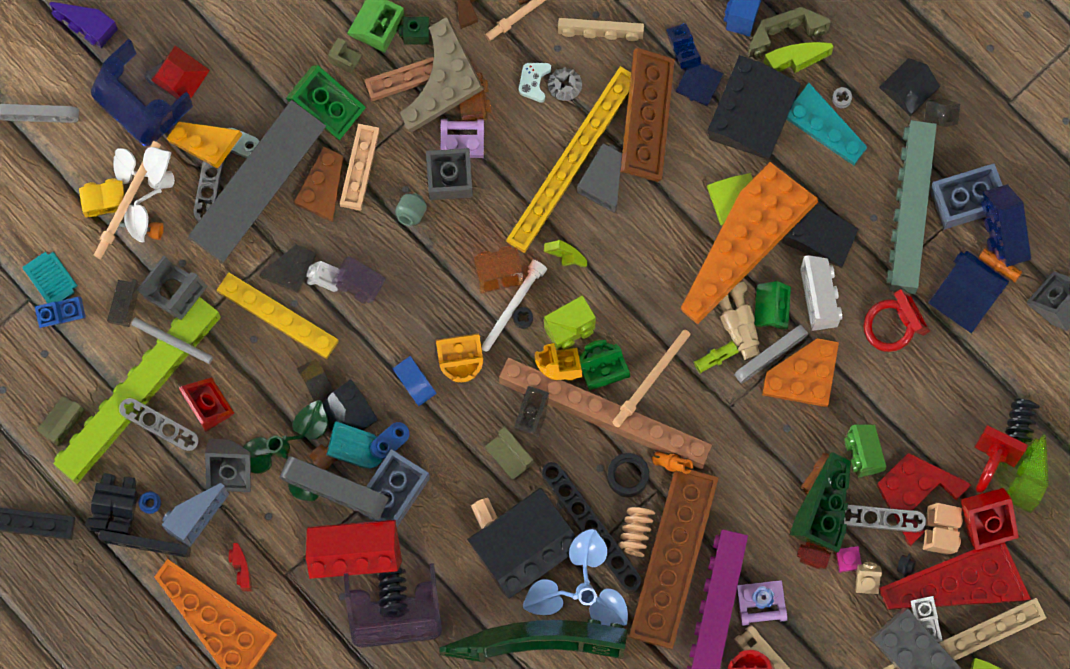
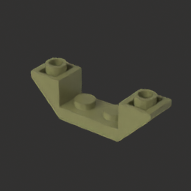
M803 7L761 21L749 45L748 56L760 57L769 51L771 42L767 34L775 35L781 29L787 27L790 29L795 28L803 22L808 37L814 35L819 37L829 31L831 22L828 18Z

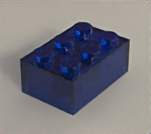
M1008 184L983 191L984 200L981 201V205L987 218L984 220L987 232H989L990 238H987V244L990 251H994L997 259L1001 260L1006 267L1031 260L1023 201Z

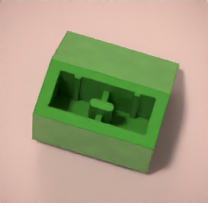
M365 0L347 35L385 53L399 29V24L402 23L403 17H405L404 8L388 0Z
M852 425L847 433V438H845L846 449L851 451L853 459H850L852 471L857 473L858 478L884 472L886 464L875 425Z

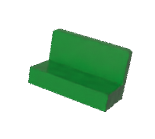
M779 281L757 285L754 322L756 327L771 325L781 330L788 329L791 286Z

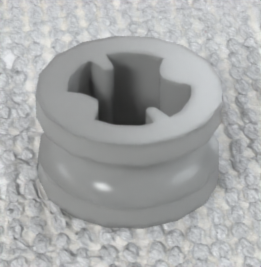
M844 87L836 89L832 97L833 104L838 108L848 107L852 100L851 91ZM842 94H845V95H846V98H845V99H848V100H847V101L843 100L842 102H839V101H838L839 97H836V96H837V95L841 96Z

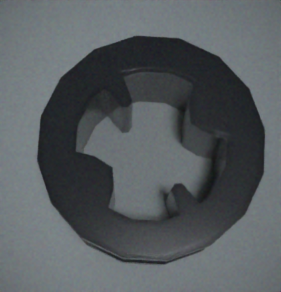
M520 307L514 312V323L518 328L526 329L531 326L533 313L530 309ZM519 314H522L523 316L527 314L528 321L525 322L522 320L519 322Z

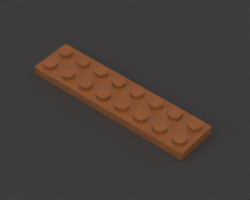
M691 470L689 474L674 471L629 638L673 650L719 477Z

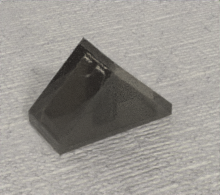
M317 359L296 368L313 401L320 400L323 403L334 391Z

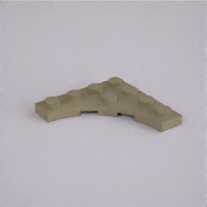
M447 17L429 27L434 44V61L428 82L416 100L400 112L408 131L411 133L484 90L450 19Z

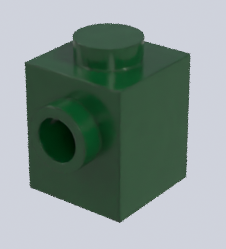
M403 17V24H399V37H403L404 45H430L429 17Z

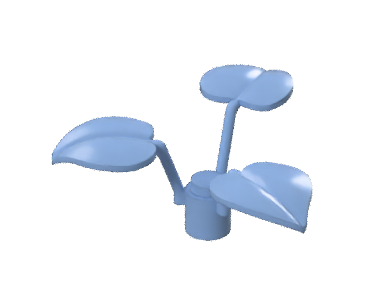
M589 529L580 533L570 545L569 557L571 562L575 565H583L584 583L576 588V593L563 590L558 591L557 584L552 580H538L528 590L523 603V608L526 611L537 615L554 614L563 607V600L560 595H565L573 599H579L583 605H590L589 612L591 618L601 621V625L610 626V623L627 625L628 611L622 595L614 589L606 588L601 591L598 597L593 587L589 584L587 565L597 567L605 561L607 556L606 544L595 529Z

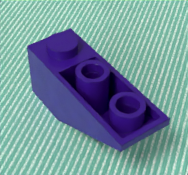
M50 2L49 4L53 11L51 14L57 20L66 21L68 27L77 34L79 32L85 36L84 39L93 46L96 44L102 48L118 30L115 21L99 9Z

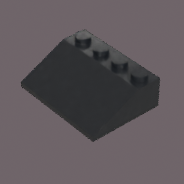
M739 55L709 125V140L770 160L801 83L759 61Z
M539 488L467 540L501 592L510 599L568 558L570 545L576 536L544 491Z

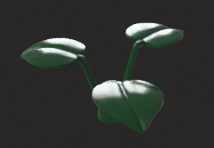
M320 400L310 403L296 415L293 421V430L300 435L288 437L284 435L283 438L274 435L268 440L263 437H257L243 446L244 449L250 452L251 473L262 474L268 471L272 466L271 457L274 455L287 460L290 451L288 441L303 439L305 436L310 440H315L325 433L328 427V417ZM290 483L288 484L290 493L299 500L313 502L319 497V495Z

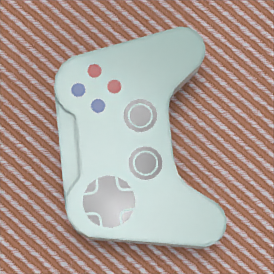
M526 63L522 69L519 94L538 102H544L545 94L540 90V82L544 75L551 72V65L548 63Z

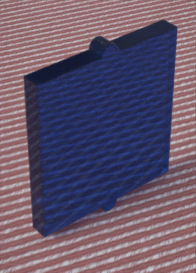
M691 59L676 89V93L689 98L690 101L694 100L708 107L723 73L710 68L708 64L704 65Z

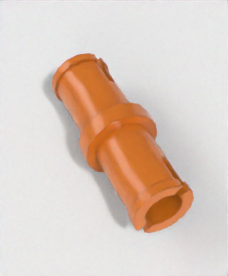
M987 248L982 251L978 260L992 267L994 272L997 274L1000 272L1015 283L1023 272L1008 263L1006 258H1000L987 250Z
M657 451L654 455L660 458L652 457L654 465L665 467L668 471H680L689 474L691 470L685 467L693 468L691 460L680 458L673 453L668 455Z

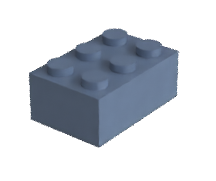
M995 164L935 181L929 189L943 229L1003 212L1009 204Z
M391 449L366 486L387 496L389 500L380 519L363 515L372 521L396 519L398 527L429 481V473Z

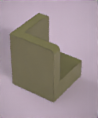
M338 38L328 54L329 63L352 74L361 59V54L347 48L346 41Z

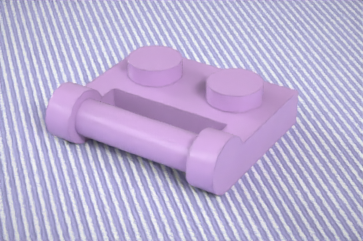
M441 119V150L469 148L470 158H484V119H477V121H448V119ZM448 130H477V135H448Z
M782 580L737 586L742 626L760 621L778 619L780 622L787 621ZM765 586L774 592L773 605L778 606V611L748 614L747 608L757 607L756 603L752 600V595L757 591L758 587Z

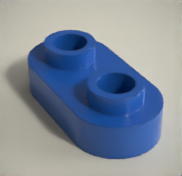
M401 422L390 425L371 442L370 452L372 456L383 460L391 449L396 451L408 440V427ZM396 430H400L402 432L401 437L396 435ZM380 444H384L386 446L385 451L380 449Z

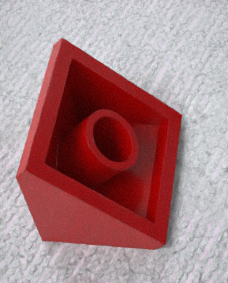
M212 377L179 388L205 432L234 414V411Z

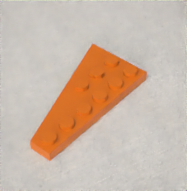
M169 559L165 561L154 576L221 669H254L278 636L275 632Z

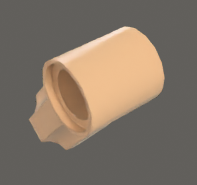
M489 498L481 499L471 505L481 529L498 518Z

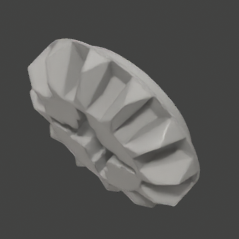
M564 67L563 69H556L550 75L548 89L556 99L568 101L579 95L582 89V81L580 75L574 69L571 70ZM569 77V85L571 86H565L561 90L560 81H565Z

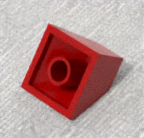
M174 46L151 81L187 105L210 70L180 48Z

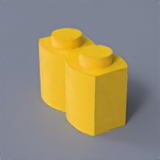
M115 178L108 179L103 184L86 183L83 185L84 187L79 188L82 211L85 217L116 213L125 196L122 180L118 181Z

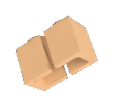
M941 503L928 506L926 526L934 528L933 530H925L923 550L946 555L958 552L961 544L958 528L963 523L962 508Z

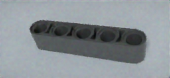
M290 456L279 476L280 479L375 519H380L389 500L387 496Z

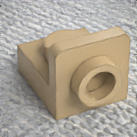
M864 562L863 565L858 564L856 593L879 594L880 577L882 576L880 566L873 562Z

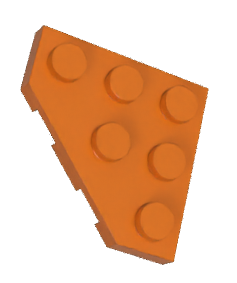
M817 338L767 371L762 395L828 407L839 342Z

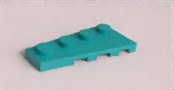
M808 83L794 101L787 121L854 166L866 151L867 146L814 87Z

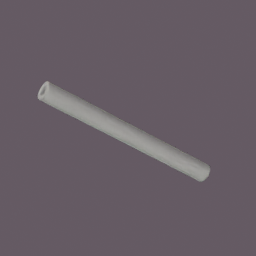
M136 317L132 321V326L208 364L213 360L212 355Z

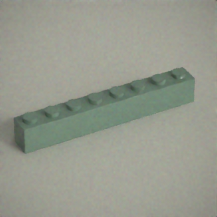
M911 120L909 126L904 128L903 140H906V148L902 147L900 159L904 160V166L899 169L898 180L902 181L901 188H897L896 193L899 209L895 208L893 221L897 222L896 229L892 230L891 242H895L894 250H890L889 254L892 270H888L886 283L890 284L889 291L897 292L902 289L910 294H915L918 289L937 125L934 123Z

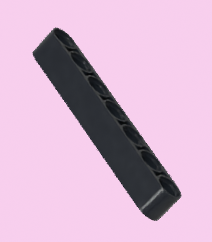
M555 462L547 463L542 469V479L580 533L586 531L585 526L589 523L597 526V533L603 541L608 542L611 546L607 550V556L603 562L604 566L625 593L633 594L637 592L641 584L639 573L561 466ZM555 470L558 472V476L550 479L546 476V472ZM566 487L571 490V494L563 497L559 494V490ZM580 505L584 508V512L577 515L572 512V508ZM615 559H620L624 566L620 569H615L612 567L611 562ZM628 577H633L637 584L634 587H628L625 585L624 580Z

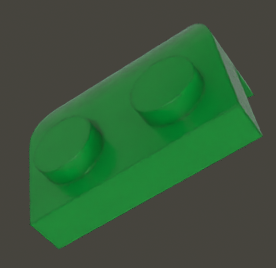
M606 340L593 341L585 346V351L579 356L582 375L589 391L631 377L622 350L617 344H609Z

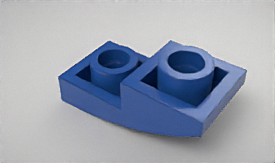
M81 297L35 306L39 328L86 318Z
M411 356L393 368L418 406L437 394Z

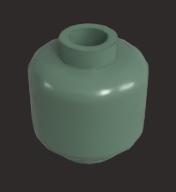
M417 193L405 194L400 199L395 209V214L398 221L403 225H416L420 223L427 210V205L421 195Z

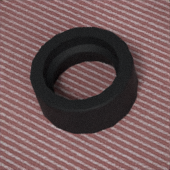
M623 453L611 461L608 467L607 480L610 488L615 493L623 497H632L645 490L649 481L650 471L642 457L635 453ZM626 462L636 464L641 471V480L636 486L630 488L621 486L615 478L617 467Z

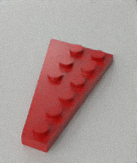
M1005 542L978 550H971L879 588L887 610L912 609V600L931 596L934 598L935 607L1031 600Z

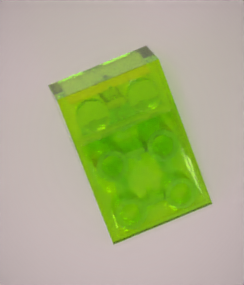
M1042 434L1039 439L1035 438L1025 454L1029 457H1025L1024 461L1021 462L1016 472L1019 477H1016L1011 482L1007 493L1012 498L1013 505L1029 513H1032L1039 505L1049 485L1045 434Z

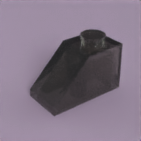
M528 386L514 425L518 432L536 438L539 437L546 416L549 392Z

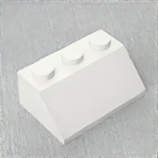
M804 256L800 271L811 330L838 327L840 320H842V310L836 304L838 289L837 286H833L832 278L835 277L833 265H829L827 258Z

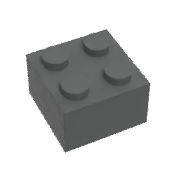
M469 148L426 151L429 199L472 198Z

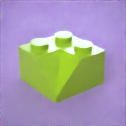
M583 295L544 317V329L551 341L555 343L557 350L561 348L565 350L574 345V341L582 337V339H585L594 333L596 317Z

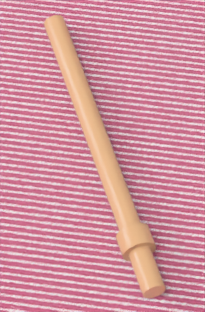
M531 0L507 19L503 18L497 22V26L487 32L485 37L488 41H491L500 33L507 32L511 29V25L546 0Z
M153 141L150 147L160 148L161 144ZM143 162L107 230L103 231L100 237L101 241L93 255L98 259H102L108 245H111L115 239L114 234L147 173Z
M683 330L629 401H625L620 407L621 411L612 421L616 427H620L625 419L634 413L638 402L689 338V331Z

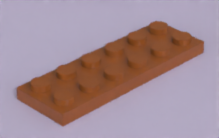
M640 48L635 49L633 52L620 172L656 182L662 180L675 62L673 58Z

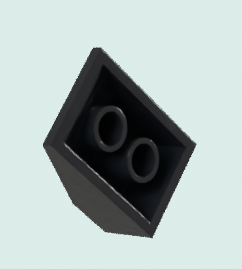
M816 204L783 237L782 243L811 256L827 258L829 263L842 268L859 229L821 205Z

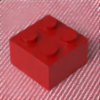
M1004 488L961 499L967 536L975 550L1019 538L1012 498Z

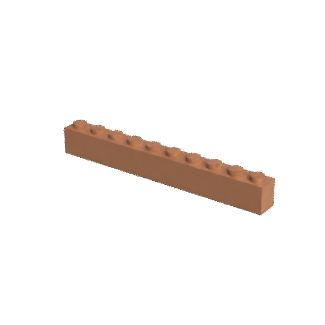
M511 358L507 359L499 376V384L655 451L668 455L673 453L680 458L689 459L692 461L693 467L703 470L711 451V444L637 412L628 416L620 427H616L612 421L621 411L620 405L562 380L551 379L541 371Z

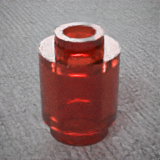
M806 541L805 545L800 544L796 557L800 558L799 562L816 569H826L831 552L826 551L827 548Z

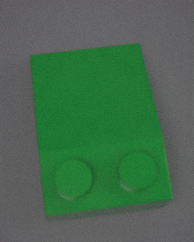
M319 65L312 66L285 98L289 102L291 100L326 125L324 130L338 140L344 136L366 108Z

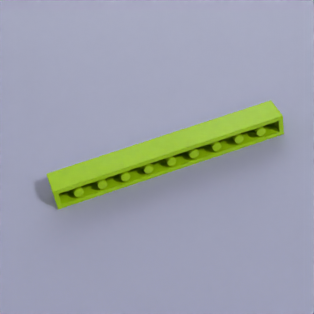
M199 297L182 320L175 318L172 321L171 328L167 333L196 347L220 320L221 316L216 309ZM157 339L156 346L152 350H147L143 355V361L138 366H134L129 371L128 378L114 388V394L110 399H105L100 404L97 414L86 420L84 429L80 433L73 435L69 441L70 445L65 451L61 450L56 455L55 462L53 463L54 466L75 484H78L131 423L130 420L120 414V403L125 399L132 398L146 405L188 357V353ZM133 403L129 405L124 404L126 414L133 412L138 415L140 411L133 408Z

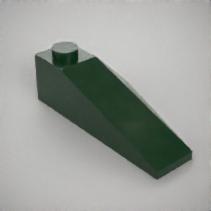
M834 452L830 453L797 512L789 535L805 543L839 553L847 524H844L845 511H848L846 490L849 488L850 460Z

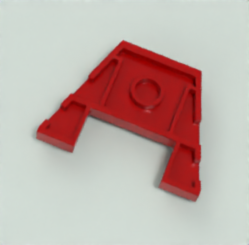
M910 453L877 483V487L889 509L913 511L938 485L942 486L955 500L971 486L970 483ZM893 513L898 525L900 517ZM903 514L904 522L902 527H907L906 523H912L914 528L918 527L914 520L906 519L907 514ZM923 529L920 532H902L907 544L911 546L925 530Z

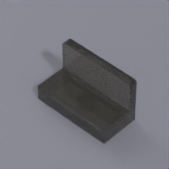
M132 279L131 282L117 281L107 319L108 323L130 327L139 294L137 289L140 284L137 279Z

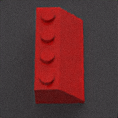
M396 519L307 527L306 562L309 579L398 571L402 558Z

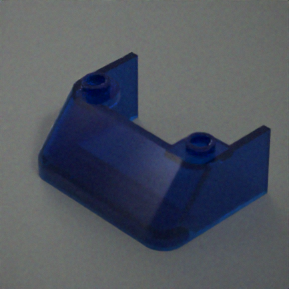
M127 39L104 61L91 88V95L94 101L140 144L150 146L153 141L156 142L193 107L189 94L185 92L171 106L161 99L153 100L147 106H144L117 80L124 72V65L137 54L132 41Z

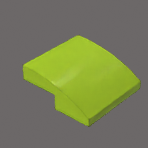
M751 173L720 180L707 186L721 226L724 225L739 193L753 180Z

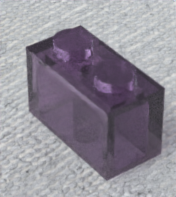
M348 256L343 260L332 282L336 283V288L339 290L351 292L355 295L354 298L366 304V302L371 303L374 301L386 278Z

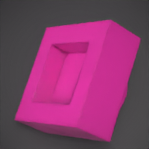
M858 546L842 548L839 553H836L839 573L856 571L858 564H861Z

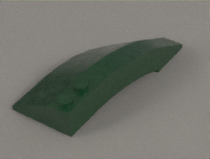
M588 619V622L536 620L512 623L489 628L442 646L439 653L442 656L483 663L485 658L533 650L578 651L623 659L628 629H624V625L610 623V626L601 625V621Z

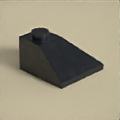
M349 380L333 391L323 402L328 417V427L331 431L335 422L364 431L378 421L366 399L352 380Z

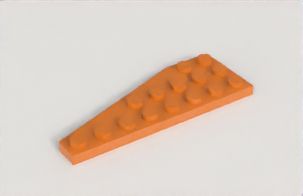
M769 162L739 193L681 306L682 312L699 324L818 203L817 197Z

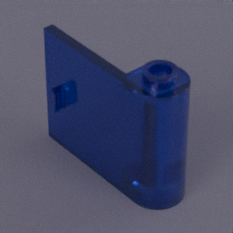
M967 250L965 253L961 251L953 261L956 263L955 267L929 301V304L972 334L1010 280Z

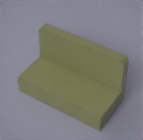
M63 396L37 431L59 446L85 410L75 401L72 402Z
M505 426L498 431V436L485 446L488 453L511 480H515L533 465V459Z

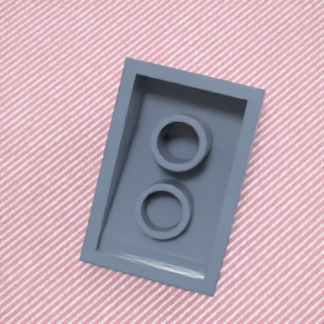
M219 483L175 506L173 510H169L163 517L162 526L169 535L182 544L191 547L229 496L227 489L222 483Z

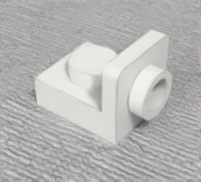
M319 261L309 267L307 271V284H316L335 292L338 290L344 271Z

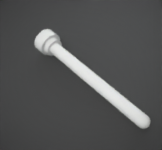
M536 260L531 261L528 266V276L482 344L481 348L483 351L487 352L490 350L535 279H539L540 276L544 275L547 268L542 263Z

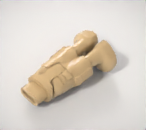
M739 282L729 292L734 299L737 309H732L728 294L718 304L724 312L720 316L724 328L729 332L734 344L738 348V352L742 353L744 360H748L760 354L758 348L760 343L754 324L755 317L752 308L748 304L745 305L744 292L747 291L746 282Z

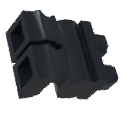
M103 473L100 483H96L91 502L93 517H88L85 523L88 531L100 532L102 530L131 535V524L134 520L139 496L136 491L137 481L135 478L124 477L122 487L114 486L116 481L115 475ZM112 511L113 516L115 517L114 521H110V518L112 517Z

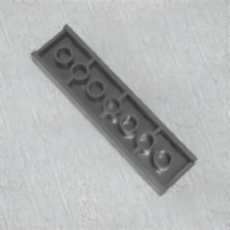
M291 100L188 235L187 239L192 240L223 264L324 131L326 125Z

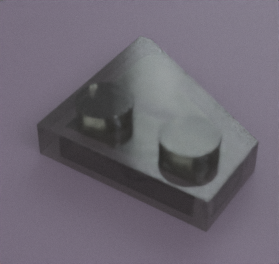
M295 245L260 273V278L299 293L307 277V271L317 255L313 251Z

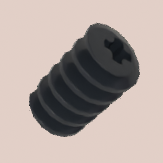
M1014 399L1015 402L1011 403L1012 410L1009 412L1010 419L1007 421L1009 427L1006 428L1005 433L1023 443L1032 442L1033 439L1028 437L1027 434H1034V430L1029 428V426L1036 425V422L1031 420V417L1038 416V413L1032 411V409H1038L1040 405L1027 399Z
M399 568L395 572L378 574V580L380 581L378 583V588L380 589L378 595L381 598L379 600V606H381L379 613L381 616L400 617L405 614L401 610L406 609L408 605L401 603V601L406 600L407 595L400 593L407 590L406 586L400 585L406 582V578L400 577V575L406 573L405 569Z

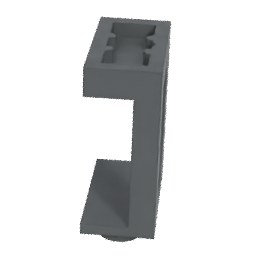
M163 256L138 287L137 291L150 303L182 320L208 286L197 274L193 272L187 273L173 265ZM169 280H177L182 285L172 298L168 300L161 296L160 290L162 285Z

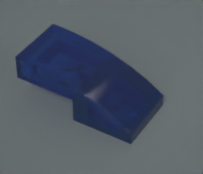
M686 23L666 29L670 44L681 69L701 63V56Z

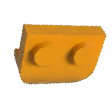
M479 333L436 340L439 365L443 374L455 382H467L474 379L483 366Z
M555 343L544 345L543 351L535 352L536 365L545 376L554 380H574L582 377L577 348L556 350Z

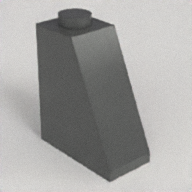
M603 143L577 186L578 194L613 213L617 210L622 153H620L617 147L613 145L607 146Z

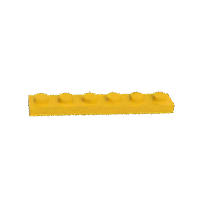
M231 273L226 275L217 289L219 294L325 359H328L339 342L334 336Z

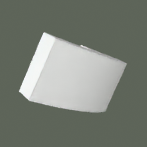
M933 596L912 600L913 615L937 642L943 641Z

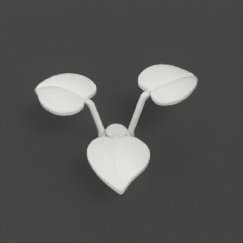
M156 147L148 148L143 158V165L147 171L145 177H148L149 186L155 190L136 200L134 205H129L124 215L128 232L139 242H145L144 237L148 228V213L144 206L139 204L151 196L161 193V189L173 187L175 181L173 173L166 171L171 152ZM120 148L115 151L114 173L118 181L122 180L123 184H128L132 180V175L135 176L137 173L134 170L136 160L129 150Z

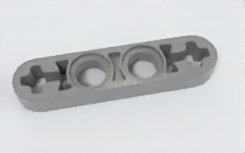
M0 104V120L75 123L79 120V109L72 106Z
M204 161L202 163L194 205V216L198 222L201 219L199 212H202L204 208L203 203L207 204L206 210H208L211 206L208 203L213 204L218 197L224 161L217 169V175L212 178L206 176V170L216 167ZM205 188H211L214 190V193L211 197L205 198L202 196V191Z
M799 325L741 367L734 376L741 384L746 382L802 341L808 335V332L802 325Z
M128 398L120 403L119 412L124 418L182 450L191 451L197 447L198 437L191 430L135 399ZM133 403V408L137 411H140V407L144 409L140 413L138 421L134 419L137 414L133 412L125 413L124 404L129 405ZM146 413H152L155 416V422L151 426H147L143 422V416ZM165 424L174 426V434L170 437L165 436L162 432ZM179 429L183 430L180 435L184 437L192 436L191 441L194 442L193 445L185 447V442L182 439L178 438L177 442L173 440L178 435Z
M848 505V510H851V513L858 515V510H863L861 513L862 523H857L858 518L852 517L850 521H846V518L844 519V524H847V526L905 532H920L926 526L925 516L918 511ZM872 511L877 514V521L875 523L869 524L864 520L867 512ZM894 513L900 517L898 525L891 526L887 523V517L890 514ZM903 514H907L906 519L913 520L914 516H918L919 520L923 521L922 524H918L917 528H914L912 523H906L907 527H902L904 522Z

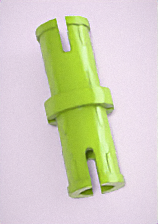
M730 341L716 350H710L709 354L693 361L701 374L715 365H721L722 361L739 352L734 342Z

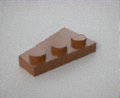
M323 147L294 201L295 205L326 220L334 221V211L344 159L343 155Z

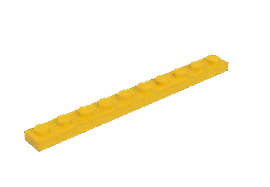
M621 66L619 67L506 239L508 244L523 253L527 251L627 98L631 72Z

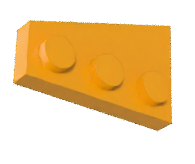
M178 122L166 139L169 143L218 169L243 134L240 130Z

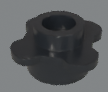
M911 553L908 556L902 555L898 563L897 571L904 574V577H907L909 573L912 574L915 568L916 561L913 560L914 558Z

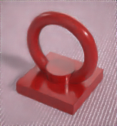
M902 289L894 293L897 300L880 301L873 305L865 316L863 325L865 336L868 342L878 350L885 352L900 350L911 341L915 332L923 336L931 332L911 294ZM883 309H896L903 324L907 327L904 336L894 343H884L873 333V319Z
M987 425L974 447L990 457L979 478L976 491L983 493L986 490L1000 462L1015 467L1028 445Z

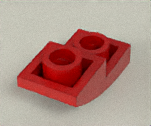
M233 543V549H229V563H232L234 569H241V572H237V585H240L242 591H252L251 574L247 559L239 544Z

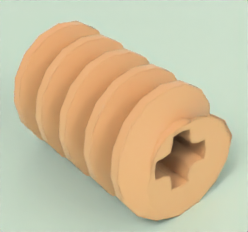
M631 507L627 509V514L630 516L625 517L624 520L628 525H624L622 528L625 533L620 536V539L624 542L618 543V546L625 553L644 557V554L639 549H646L647 547L641 541L649 539L643 533L651 531L646 526V523H653V520L648 515H654L655 512L646 508Z

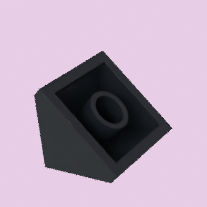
M908 58L879 88L911 116L940 88V85L927 64Z

